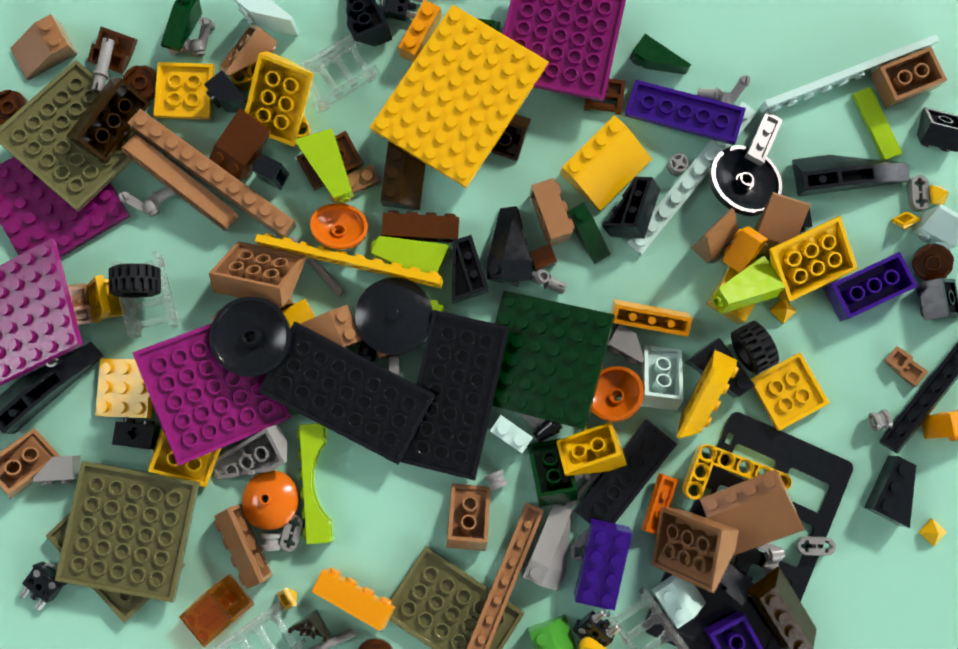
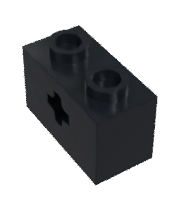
M263 154L256 158L253 163L252 171L261 181L279 190L282 189L289 176L282 163Z
M123 418V421L115 422L112 445L143 449L155 448L161 426L154 425V421L143 420L142 424L135 423L136 419Z

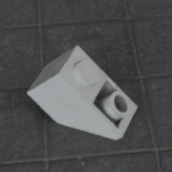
M621 324L617 325L608 342L607 347H609V351L617 356L619 354L625 356V360L633 365L643 363L644 357L637 333Z
M81 455L52 457L33 477V482L41 481V485H52L55 480H61V484L73 483V479H78Z

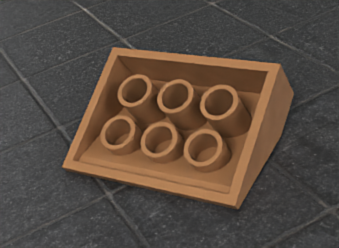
M238 241L209 272L212 290L216 293L239 298H263L276 306L283 307L293 294L307 256Z
M776 469L700 498L708 519L739 530L736 550L733 556L804 530L783 479Z
M661 507L651 565L711 593L715 592L736 550L739 530L678 507Z

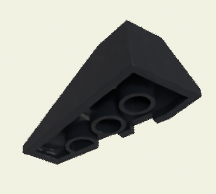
M346 0L347 27L354 41L376 47L392 40L389 25L375 0Z
M517 206L500 208L487 260V280L499 283L532 280V258L527 251L526 245L528 243L523 236V225Z

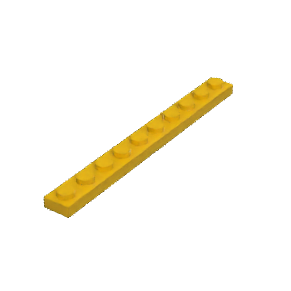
M264 233V235L257 234L255 242L259 246L303 254L311 259L442 288V277L433 271L425 273L416 267L407 269L398 263L392 262L390 265L377 258L368 260L365 259V256L359 254L351 256L342 250H336V252L329 251V248L324 246L316 248L303 241H300L299 244L286 237L277 239L274 235Z

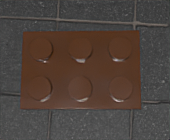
M344 131L336 135L346 172L349 173L364 165L347 132ZM302 153L296 158L313 189L316 191L325 186L304 154Z

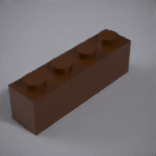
M389 210L388 213H383L381 235L417 241L453 243V240L459 239L460 220L459 217L451 213L437 216V213L433 212L419 215L418 212L414 211L400 214L399 211Z

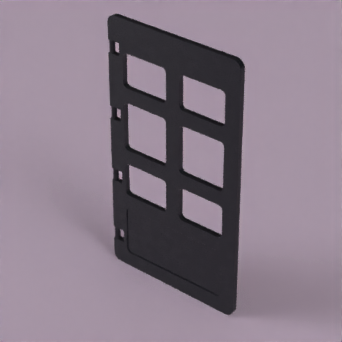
M740 412L732 413L717 445L718 448L733 453L735 446L740 444L775 461L773 469L788 474L789 470L793 468L829 485V490L819 512L793 502L800 520L812 526L813 529L810 536L827 537L853 472L852 463L783 431H777L776 428ZM728 433L734 434L730 445L725 443ZM723 455L720 459L722 465H726L728 462L726 455ZM713 466L705 488L711 489L710 494H713L720 485L731 487L746 480ZM700 498L694 500L690 512L706 518ZM807 543L806 547H812V544ZM756 548L735 555L736 569L740 573L743 571L748 573L752 564L762 567L766 560L764 553ZM802 554L800 562L796 567L783 561L779 562L780 569L785 577L790 580V585L800 602L819 556ZM664 572L661 582L672 576V574ZM696 586L706 604L693 619L678 629L672 624L663 608L661 613L655 611L658 604L655 596L643 623L646 633L680 649H714L704 629L736 611H740L745 614L763 649H782L750 596L743 605H740L718 586L715 592L712 593Z

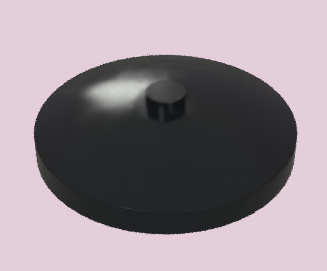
M728 147L722 150L710 165L708 173L710 187L716 198L729 210L733 208L735 213L745 216L761 215L772 192L782 194V180L779 171L768 157L762 166L746 159L745 155L749 147Z
M385 278L373 283L363 292L356 306L355 323L359 335L369 347L386 355H403L415 350L426 340L433 309L428 296L417 284L403 278Z
M258 297L236 299L225 305L212 322L209 334L211 351L218 363L233 374L244 377L265 375L277 368L288 354L291 345L290 324L285 314L268 300Z

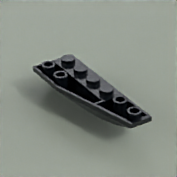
M823 155L792 160L798 197L910 182L907 163L838 155Z
M89 342L58 358L55 366L48 367L45 365L18 379L0 395V431L3 434H15L94 366L104 355L92 342Z

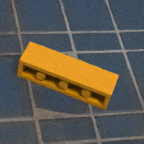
M613 299L610 313L615 315V324L686 337L689 336L693 319L687 312Z
M333 567L321 571L311 592L378 631L385 629L395 609L390 599L374 595V590L366 586L364 588L360 587L355 579L341 576V572Z

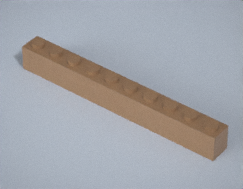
M139 109L129 120L128 124L134 133L280 239L282 237L288 238L296 228L295 220L143 110Z

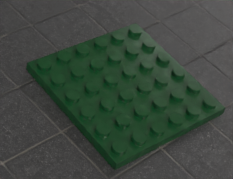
M503 291L495 324L508 326L510 330L493 406L586 430L615 315Z

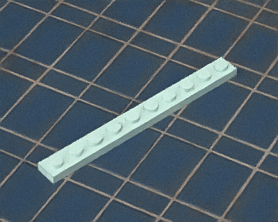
M937 35L930 36L765 100L760 106L762 114L766 111L770 113L776 112L784 105L789 107L802 98L807 100L817 92L825 93L835 85L838 87L843 86L853 78L859 80L866 76V73L871 72L873 74L883 65L928 47L934 49L933 46L939 42Z
M743 101L739 106L746 108L738 136L757 114L756 111ZM711 139L654 209L645 238H631L626 244L641 256L709 173V168L714 158L722 150L730 147L731 144Z

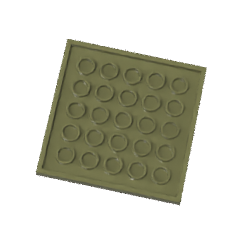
M75 60L0 126V145L79 212L133 162L122 151L121 147L136 133L131 129L107 163L81 149L66 137L99 94V91L97 94L91 92L94 80L93 74Z
M82 461L55 581L174 602L200 482Z

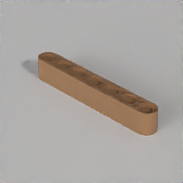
M134 134L121 147L122 151L130 159L222 230L227 231L238 219L239 215L230 206L138 135Z

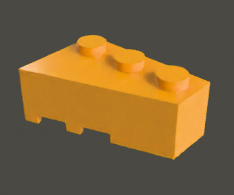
M958 410L928 415L922 423L924 438L949 437V441L958 440Z

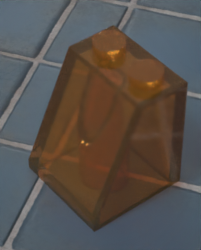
M229 574L208 589L179 618L199 643L206 647L248 611L254 603L231 574Z

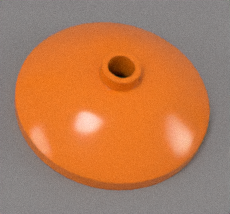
M332 203L324 205L314 212L310 220V230L313 237L326 247L349 249L357 246L365 239L368 223L363 213L355 207L342 203Z
M613 366L601 370L591 411L598 418L609 422L622 421L634 415L644 399V385L640 377L633 370L622 366ZM617 397H621L619 401H615Z
M274 470L261 472L254 476L244 489L242 495L244 515L257 528L263 530L279 529L289 523L295 516L299 507V490L293 479L285 473ZM265 496H268V501L265 503L263 499Z

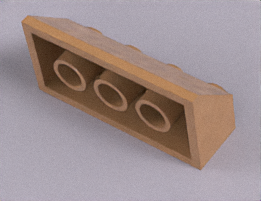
M241 504L229 507L215 515V527L223 535V544L232 555L230 559L233 566L237 567L240 573L239 580L241 584L248 589L273 576L264 554L260 550L259 543L249 521L244 515Z

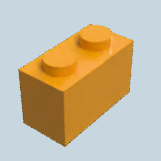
M750 226L739 229L733 237L735 240L732 245L730 244L724 251L725 256L722 261L738 273L753 263L768 240Z

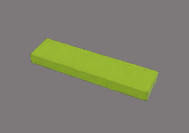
M868 87L851 95L881 159L886 161L901 155L900 146L872 88Z

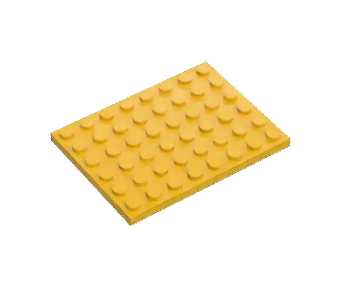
M452 4L371 124L370 130L467 189L548 66L549 61Z

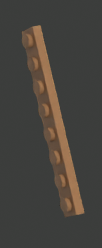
M527 502L525 503L466 649H489L544 513L543 509Z

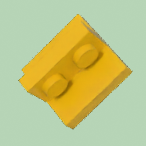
M103 275L95 276L87 284L93 323L102 322L105 318L120 317L127 314L123 297L114 296L109 293V279H104Z

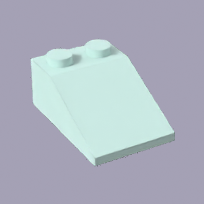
M235 0L239 6L238 10L244 15L243 19L248 24L253 23L261 29L293 36L300 35L293 17L272 0Z
M644 345V361L641 365L640 379L644 385V399L641 406L677 411L684 400L682 350Z

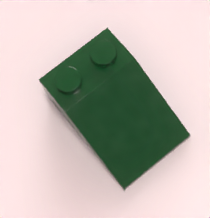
M560 439L528 444L539 507L578 500L575 476H566L556 443Z

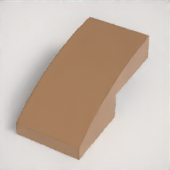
M87 284L68 285L77 324L93 323Z
M896 346L885 359V362L901 378L915 388L928 371L914 362L911 355Z

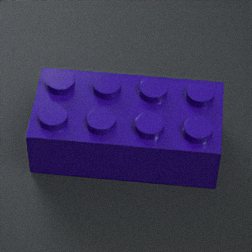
M898 252L823 287L841 322L918 287L901 253Z
M590 519L574 591L575 602L615 611L632 537L630 527Z
M736 611L704 629L714 649H763L745 614L740 611Z

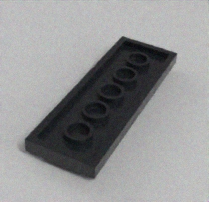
M645 419L622 448L627 465L609 472H603L573 511L589 524L591 518L616 523L676 447L677 443Z

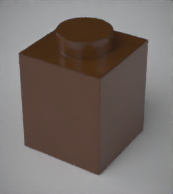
M551 244L529 252L534 272L541 269L544 270L557 263Z

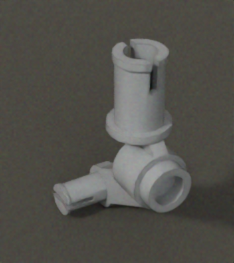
M205 17L200 18L199 38L187 39L179 52L168 49L169 53L173 56L187 51L194 54V57L204 56L210 31L215 29V24L212 20Z
M748 75L740 77L731 93L722 92L719 88H698L697 96L733 105L745 87L750 84V77Z
M166 186L157 192L153 191L150 198L143 202L128 192L119 193V199L121 202L127 203L153 217L160 213L159 208L162 202L176 195V193Z
M543 269L532 272V279L535 284H543L544 289L549 288L559 294L564 293L565 288L563 287L567 286L565 282L563 283L553 278L552 275ZM520 281L512 282L511 285L519 287Z
M768 543L756 548L765 551L764 556L766 560L762 567L765 569L766 575L777 566L779 567V562L785 558L782 547Z

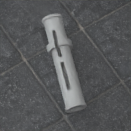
M102 38L97 66L93 70L94 80L91 92L95 94L98 91L100 93L105 86L106 80L109 78L108 69L115 44L114 40L108 38V42H106L107 38Z

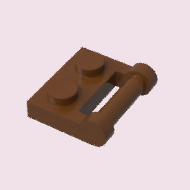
M609 79L605 99L617 100L616 105L591 102V99L585 98L584 110L608 111L621 115L625 81Z

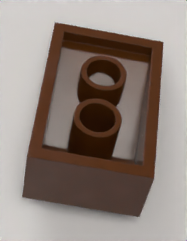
M239 109L214 145L209 159L239 181L249 178L253 173V163L256 158L260 157L271 129L244 110Z

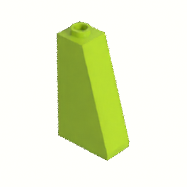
M332 128L295 139L296 144L334 200L340 203L350 201L354 194Z
M378 236L377 240H373L370 250L373 257L386 263H398L403 268L416 267L421 272L428 273V271H433L439 274L450 247L447 244Z
M763 256L719 287L711 297V300L719 313L724 314L776 298L785 286L766 257Z

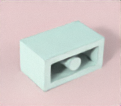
M502 415L499 416L490 429L491 433L520 453L524 452L533 438Z

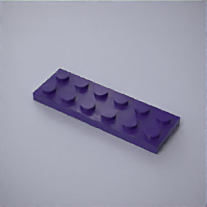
M636 80L625 116L735 145L746 108Z

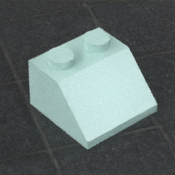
M940 204L921 214L920 221L916 224L912 233L918 235L917 237L923 241L940 244L947 249L954 248L958 244V213Z
M674 575L651 589L670 621L677 629L693 619L706 604V601L694 584Z

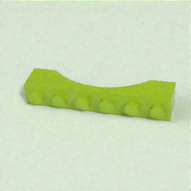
M319 423L299 425L297 440L300 441L301 449H298V459L302 462V468L299 469V478L303 480L300 496L301 500H304L302 519L305 520L306 527L303 528V538L307 540V544L332 542L334 540L333 522L320 505L314 484L316 463L327 443L326 427Z

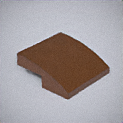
M100 26L96 44L92 43L87 61L97 65L102 38H107L106 42L110 38L114 40L115 44L109 69L123 74L132 58L138 39Z

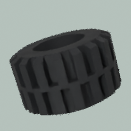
M129 263L115 265L108 269L109 293L114 296L143 298L156 296L161 293V269L159 267L149 264Z
M751 321L731 333V342L738 358L753 374L757 375L779 362L778 350L772 337L758 322Z

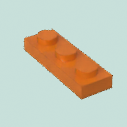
M658 473L641 530L657 534L661 507H670L678 479Z

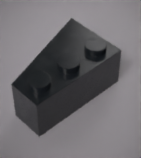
M635 177L623 193V199L619 205L614 206L612 215L608 221L605 220L602 224L610 237L645 238L660 192V188L653 177Z
M472 235L453 240L452 304L489 293Z
M718 338L688 358L684 363L702 375L714 350L732 358L734 356L722 340ZM738 362L736 366L739 368L734 378L730 377L727 383L730 386L726 393L733 398L740 397L755 386Z
M888 456L864 508L898 526L910 528L916 465L899 456Z
M730 560L718 587L737 603L743 605L750 596L747 590L754 585L751 582L753 578L744 571L740 573L736 569L737 565Z

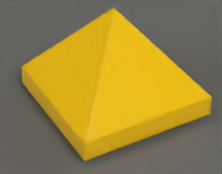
M929 186L931 203L944 205L949 192L941 186Z
M908 211L891 219V222L905 230H908L920 221L919 217Z
M783 299L769 310L782 324L797 312L788 301Z
M931 518L918 533L932 546H935L947 532Z
M285 588L277 593L285 610L297 605L296 591Z

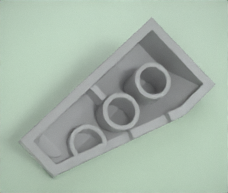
M280 425L267 427L218 456L213 469L216 479L270 472L286 463L288 441Z
M560 504L552 505L522 571V578L539 586L558 591L566 573L571 509H565Z

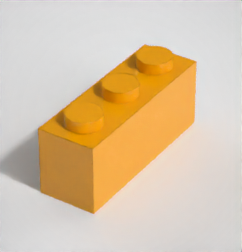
M427 0L423 1L398 46L401 57L411 62L415 61L442 18L441 7Z

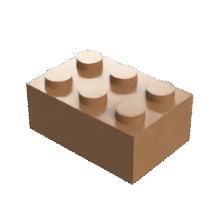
M932 47L883 65L870 75L885 108L934 90L947 81Z
M554 178L531 185L530 198L547 245L551 244V246L570 240L573 229H575L572 219H568L566 213L568 211L565 200H561L560 194L562 192L560 185L555 183Z

